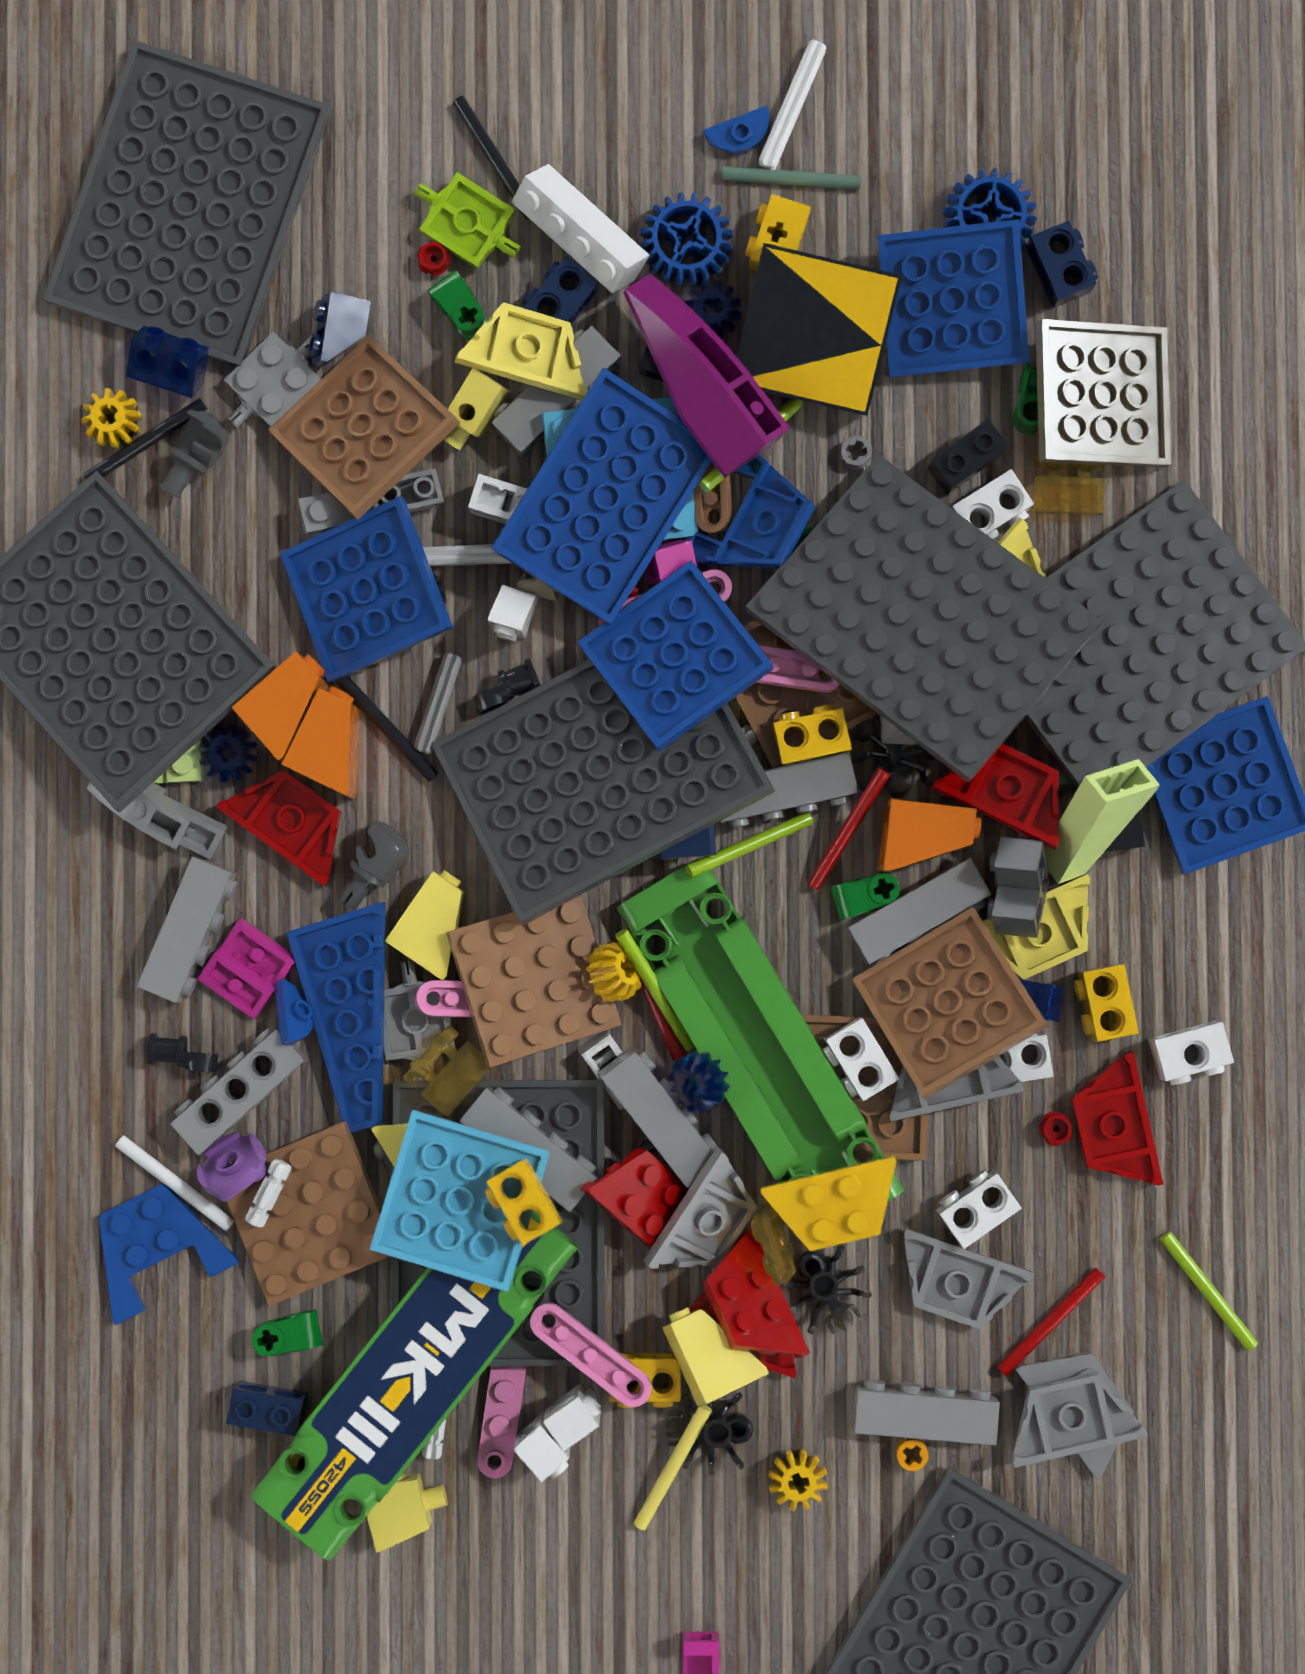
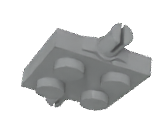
M273 331L242 361L241 366H237L224 379L237 393L242 403L227 417L234 426L239 428L253 414L263 419L271 427L321 380L310 368L307 361L311 356L308 350L312 335L296 350L294 347L287 345Z
M408 961V966L407 962H400L403 983L395 988L384 990L386 1061L401 1058L415 1060L417 1081L424 1080V1076L425 1080L432 1079L429 1058L440 1052L456 1050L452 1017L426 1016L418 1010L415 1003V995L418 988L426 982L417 981L414 961ZM428 993L426 997L430 1005L434 1006L438 1003L439 999L435 993Z

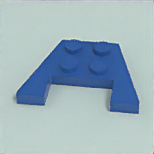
M759 455L734 471V473L752 479L753 482L723 541L719 542L698 532H695L694 536L688 537L687 540L692 541L697 565L779 569L791 555L815 506Z
M163 1183L99 1215L114 1325L146 1310L131 1276L194 1245L210 1278L241 1262L239 1257L233 1251L231 1252L219 1240L220 1238L212 1230H209L195 1216L196 1214Z

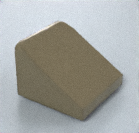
M526 571L523 572L516 584L518 590L549 600H558L560 596L559 592Z

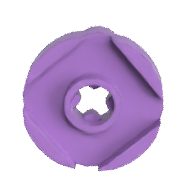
M236 1132L220 1138L204 1153L207 1160L203 1168L200 1164L198 1165L197 1179L210 1195L217 1196L220 1201L231 1200L235 1194L243 1191L253 1182L260 1181L266 1175L265 1148L251 1133H247L248 1136H241Z

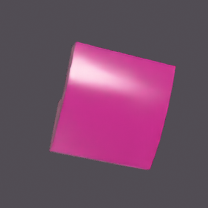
M241 918L237 921L220 949L213 954L198 980L248 1016L256 1019L274 995V984L281 978H286L295 965V960L291 952Z

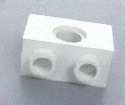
M1214 1020L1148 1039L1158 1078L1163 1081H1170L1171 1085L1189 1082L1192 1080L1191 1074L1202 1071L1205 1076L1222 1073L1225 1071L1224 1065L1234 1063L1225 1028L1221 1021ZM1194 1044L1198 1048L1199 1056L1194 1063L1189 1064L1184 1058V1052L1189 1045Z

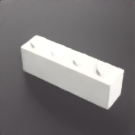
M549 164L526 175L512 200V203L612 294L635 281L650 256Z

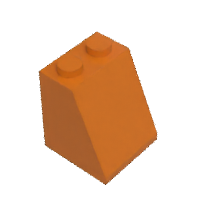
M297 651L231 707L280 762H283L318 688L326 691L328 683L322 678L325 676L322 666L309 654L303 657Z
M330 686L328 691L318 688L282 765L354 799L357 794L359 709L352 704L354 698L333 686Z
M895 799L885 802L877 872L892 871L972 845L974 838L979 839L981 831V818L976 817L977 809Z

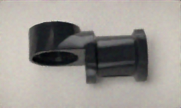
M530 658L525 660V664L506 672L503 669L497 671L502 684L480 692L473 697L479 714H486L508 703V700L514 698V694L533 686L535 688L540 686V681Z
M151 1033L147 1044L146 1057L147 1064L154 1065L155 1062L176 1063L178 1067H183L185 1070L216 1072L218 1054L187 1052V1036L181 1035L179 1039L161 1038L158 1037L157 1033Z

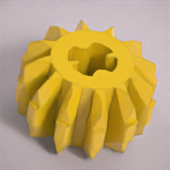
M105 388L104 398H101L96 393H92L91 397L95 404L93 406L83 404V409L90 414L81 418L83 425L90 426L86 431V435L91 439L97 437V444L101 447L110 442L114 449L119 448L120 438L127 444L131 443L132 439L128 433L130 431L134 433L140 432V427L133 422L142 419V414L134 410L138 404L134 398L127 399V394L123 390H119L114 395L110 388ZM113 412L116 421L110 424L107 416Z
M619 942L601 944L599 947L594 948L592 954L588 955L590 965L585 968L590 974L588 983H593L594 994L601 995L604 1002L629 999L630 996L635 995L636 990L641 988L640 976Z
M791 1449L786 1450L788 1461L784 1462L781 1458L776 1457L774 1463L780 1470L772 1469L768 1471V1477L775 1480L769 1485V1490L771 1493L779 1492L776 1498L779 1505L789 1499V1509L795 1511L797 1503L802 1501L803 1508L808 1510L810 1509L808 1499L811 1497L819 1503L822 1497L817 1490H826L828 1488L827 1482L820 1479L827 1474L826 1468L822 1466L817 1467L820 1461L817 1455L811 1456L806 1461L807 1452L805 1449H800L798 1458H794ZM795 1473H799L803 1480L801 1486H796V1483L793 1481L792 1475Z

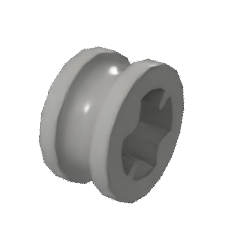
M857 435L851 436L842 444L840 452L841 461L850 469H862L871 459L872 447L866 438ZM855 444L862 446L861 452H866L865 457L859 456L857 461L850 459L851 453L847 454L846 452L847 448L853 449Z

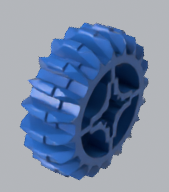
M997 168L992 169L989 177L986 176L983 169H980L976 174V179L971 174L965 175L964 184L957 182L953 187L955 194H948L946 202L950 206L944 208L942 215L949 219L944 222L943 228L966 225L965 221L969 225L989 223L985 212L991 204L990 212H992L991 216L994 218L993 222L1019 219L1021 250H1023L1027 244L1025 239H1029L1034 233L1029 226H1033L1037 222V217L1030 214L1035 211L1036 203L1025 202L1030 198L1031 190H1024L1022 192L1019 190L1023 184L1022 179L1016 180L1014 184L1009 182L1011 178L1010 171L1006 172L1003 178H999ZM987 192L983 203L972 204L971 207L963 206L972 196ZM999 195L1004 197L1013 208L1005 207L1001 204Z
M682 192L678 193L676 203H673L669 196L665 197V209L655 204L653 206L655 216L646 215L645 223L649 227L641 228L640 232L641 237L646 239L640 243V247L650 255L646 264L656 262L652 267V273L657 275L664 270L663 282L668 283L672 276L676 277L677 287H682L683 279H689L690 287H696V277L699 276L703 283H708V271L718 276L721 273L718 264L727 265L729 257L725 253L732 252L733 244L727 241L733 238V230L725 228L729 224V217H719L722 211L720 205L709 209L711 203L709 197L704 198L702 203H698V195L695 192L691 194L690 201H684V194ZM691 216L684 224H677L671 221L677 217ZM702 222H705L714 234L716 242L714 247L707 244V239L703 238L699 233ZM693 230L692 241H688L686 245H683L680 251L681 239L687 238ZM660 233L665 235L666 240L674 246L671 259L663 253L659 246L658 237ZM690 256H697L701 259L704 256L706 257L694 264H682Z

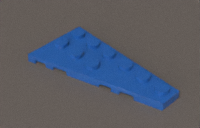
M385 902L286 932L307 1003L312 1009V1021L342 1122H347L351 1133L383 1123Z

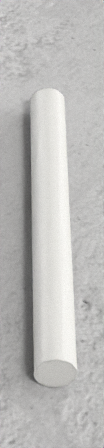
M123 1135L116 1143L115 1147L223 1230L227 1231L234 1223V1219Z

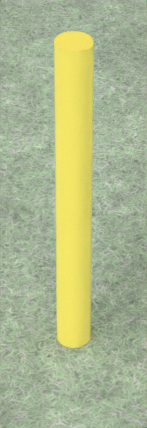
M698 1406L633 1522L638 1529L646 1530L710 1416L712 1409L709 1406Z

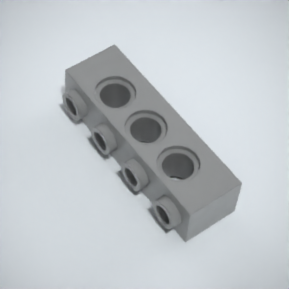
M269 1028L262 1032L253 1041L257 1047L248 1055H245L243 1051L226 1065L230 1069L229 1072L221 1079L215 1075L200 1088L204 1093L195 1102L188 1099L175 1110L174 1113L177 1118L170 1125L198 1156L205 1153L213 1143L223 1137L309 1059L296 1044L281 1045L279 1028L273 1032ZM261 1055L267 1056L272 1062V1070L268 1075L261 1074L256 1068V1061ZM234 1079L241 1080L246 1086V1092L242 1098H236L230 1092V1084ZM207 1103H213L219 1109V1118L215 1122L209 1121L204 1116L203 1110Z

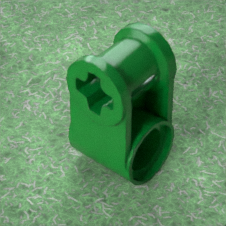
M456 270L427 290L445 316L447 315L457 331L465 339L471 340L483 324L487 322L481 306ZM470 315L476 322L470 325V323L465 321L467 316Z
M1025 363L1018 385V396L1012 422L1019 432L1033 434L1038 431V420H1027L1023 415V410L1027 408L1032 409L1038 414L1037 369L1032 368L1031 363Z
M878 873L862 879L856 878L831 886L830 889L840 920H845L895 901L900 892V885L893 875ZM884 878L886 883L893 884V889L888 891L889 897L883 898L881 894L874 893V888L879 886V879Z
M316 1309L268 1320L262 1323L252 1336V1346L262 1356H273L291 1351H304L323 1345ZM267 1330H269L271 1335H277L278 1337L271 1347L268 1341L262 1342L261 1339Z

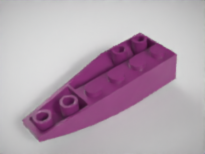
M649 274L623 291L682 422L724 478L771 448L790 429L761 387L729 347L702 318L652 274Z

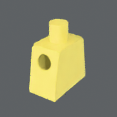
M472 368L448 408L460 424L443 440L454 448L461 450L470 434L481 438L495 419L493 417L494 412L509 399L513 392L485 373ZM474 408L475 415L473 419L468 421L467 413L470 409Z
M419 1473L402 1474L380 1503L377 1502L367 1515L376 1553L384 1551L430 1528L432 1523L430 1510L448 1505L443 1484L424 1489Z

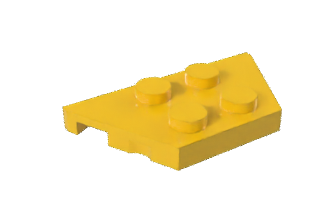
M895 1155L764 1186L760 1190L764 1198L808 1250L814 1251L880 1235L896 1159Z

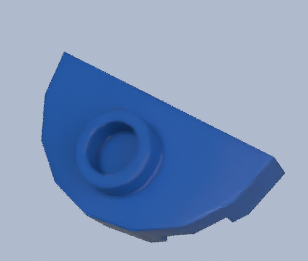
M767 105L704 129L703 135L713 148L716 147L720 151L728 152L730 155L748 153L760 145L761 140L767 133L770 119Z
M281 978L274 984L281 1045H294L307 1037L312 1030V1009L307 1003L303 992L293 983Z

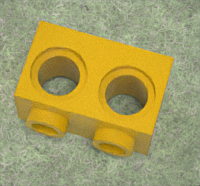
M833 704L813 708L812 715L800 717L799 711L778 716L779 722L772 724L780 766L846 753L852 750L843 708L834 710ZM829 721L835 724L837 727L836 738L832 740L822 738L818 731L820 723ZM788 729L799 730L803 735L802 745L798 747L787 745L784 740L785 731Z
M1114 964L1077 972L1078 980L1074 981V989L1077 1000L1083 1001L1086 1014L1081 1015V1022L1085 1035H1090L1092 1041L1100 1042L1139 1034L1125 965ZM1099 976H1103L1108 981V990L1102 996H1098L1093 990V982ZM1110 1010L1115 1015L1116 1022L1113 1028L1104 1030L1100 1024V1018L1104 1012Z
M527 1158L486 1181L490 1188L485 1190V1193L495 1210L501 1207L508 1219L503 1222L507 1233L513 1241L519 1239L522 1246L562 1223L563 1220ZM515 1177L521 1182L522 1192L518 1197H509L505 1194L503 1183L506 1178ZM526 1209L537 1211L541 1219L539 1227L535 1229L526 1228L521 1222L522 1212Z
M620 1353L648 1375L651 1381V1394L646 1402H652L653 1407L659 1408L672 1407L673 1402H681L680 1366L674 1353ZM658 1373H667L672 1377L673 1381L669 1387L661 1389L653 1384L654 1376ZM637 1382L628 1391L631 1393L638 1392L641 1388L640 1384ZM609 1393V1402H617V1407L634 1408L624 1405Z

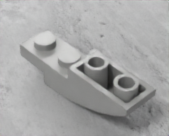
M436 468L406 474L369 510L397 497L405 499L410 514L443 504L444 499ZM331 493L300 498L297 501L305 536L325 532L355 518Z
M91 782L87 787V790L122 819L175 850L178 845H181L211 860L227 829L226 825L165 796L166 789L154 783L120 813L109 804Z

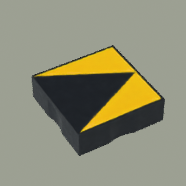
M763 243L737 358L764 392L868 416L902 275Z

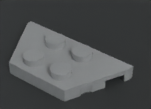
M997 1056L924 1100L902 1064L890 1120L892 1122L1024 1092L1025 1088L1001 1057Z
M715 1148L643 1261L648 1267L655 1269L659 1267V1264H676L678 1268L692 1267L697 1264L704 1267L718 1266L756 1211L757 1206L744 1188L743 1182L732 1168L728 1157L720 1148Z
M904 1227L903 1238L912 1305L916 1308L981 1330L993 1318V1315L1003 1308L1026 1282L1029 1283L1033 1279L1034 1273L1032 1271L966 1248L963 1249L960 1246Z
M1090 1352L1073 1354L1071 1357L1066 1358L1055 1357L1045 1359L1046 1361L1032 1364L1022 1363L1015 1368L1028 1387L1098 1372L1132 1414L1134 1412ZM1117 1444L1077 1454L1098 1480L1102 1477Z
M1093 1372L1028 1388L1011 1461L1014 1468L1145 1438L1148 1437V1434L1098 1372Z

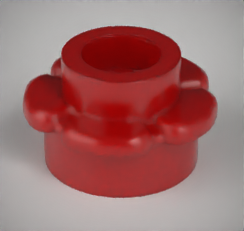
M437 242L426 243L418 250V267L425 274L441 275L446 271V266L451 263L450 252ZM436 256L437 261L432 262L431 257Z
M1051 1111L1044 1115L1043 1122L1039 1123L1038 1131L1040 1136L1045 1138V1142L1051 1146H1059L1063 1142H1068L1073 1135L1070 1117L1064 1113L1058 1114L1056 1111ZM1054 1125L1059 1126V1130L1057 1132L1053 1131Z

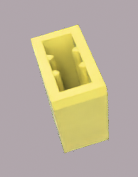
M443 870L441 875L432 871L385 940V942L443 981L450 975L453 959L446 932L458 929L464 891L458 888L461 881Z
M688 1307L669 1316L672 1323L662 1327L697 1406L706 1405L769 1374L766 1366L749 1351L732 1350L722 1327L702 1309L693 1313L690 1312Z

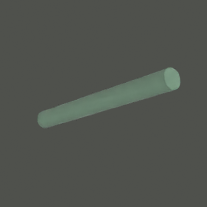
M723 166L722 181L860 190L861 176Z

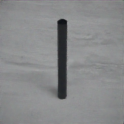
M460 96L456 98L452 103L513 199L520 184L465 97ZM520 210V212H521L522 215L524 216L525 220L529 219V218Z
M201 398L196 399L83 473L84 476L88 479L97 470L105 477L189 421L187 412L190 409L206 411L207 407Z
M349 676L336 681L345 693L354 698L353 702L428 782L432 781L439 774L427 759L414 749V745Z

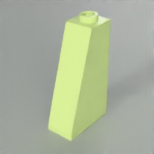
M1139 759L1084 777L1058 823L1059 844L1056 850L1046 845L1044 847L1048 871L1058 884L1085 875L1160 786Z

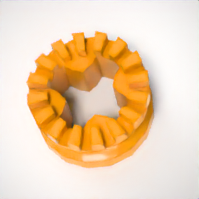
M901 1439L895 1448V1455L899 1464L908 1471H918L928 1461V1450L920 1439ZM915 1445L918 1446L917 1452L920 1455V1459H911L909 1463L905 1461L907 1456L904 1453V1449L906 1447L913 1449Z

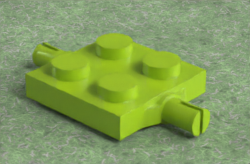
M456 172L449 185L439 193L425 186L422 182L418 185L419 189L416 188L414 196L431 205L429 215L419 229L422 235L433 242L441 244L450 253L479 270L487 256L496 248L513 259L516 257V253L519 252L521 246L504 236L506 227L516 214L513 207Z

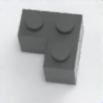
M1000 837L998 850L992 851L990 859V870L995 871L994 888L997 890L995 899L991 898L989 900L988 919L993 920L996 934L1038 938L1050 880L1043 841Z

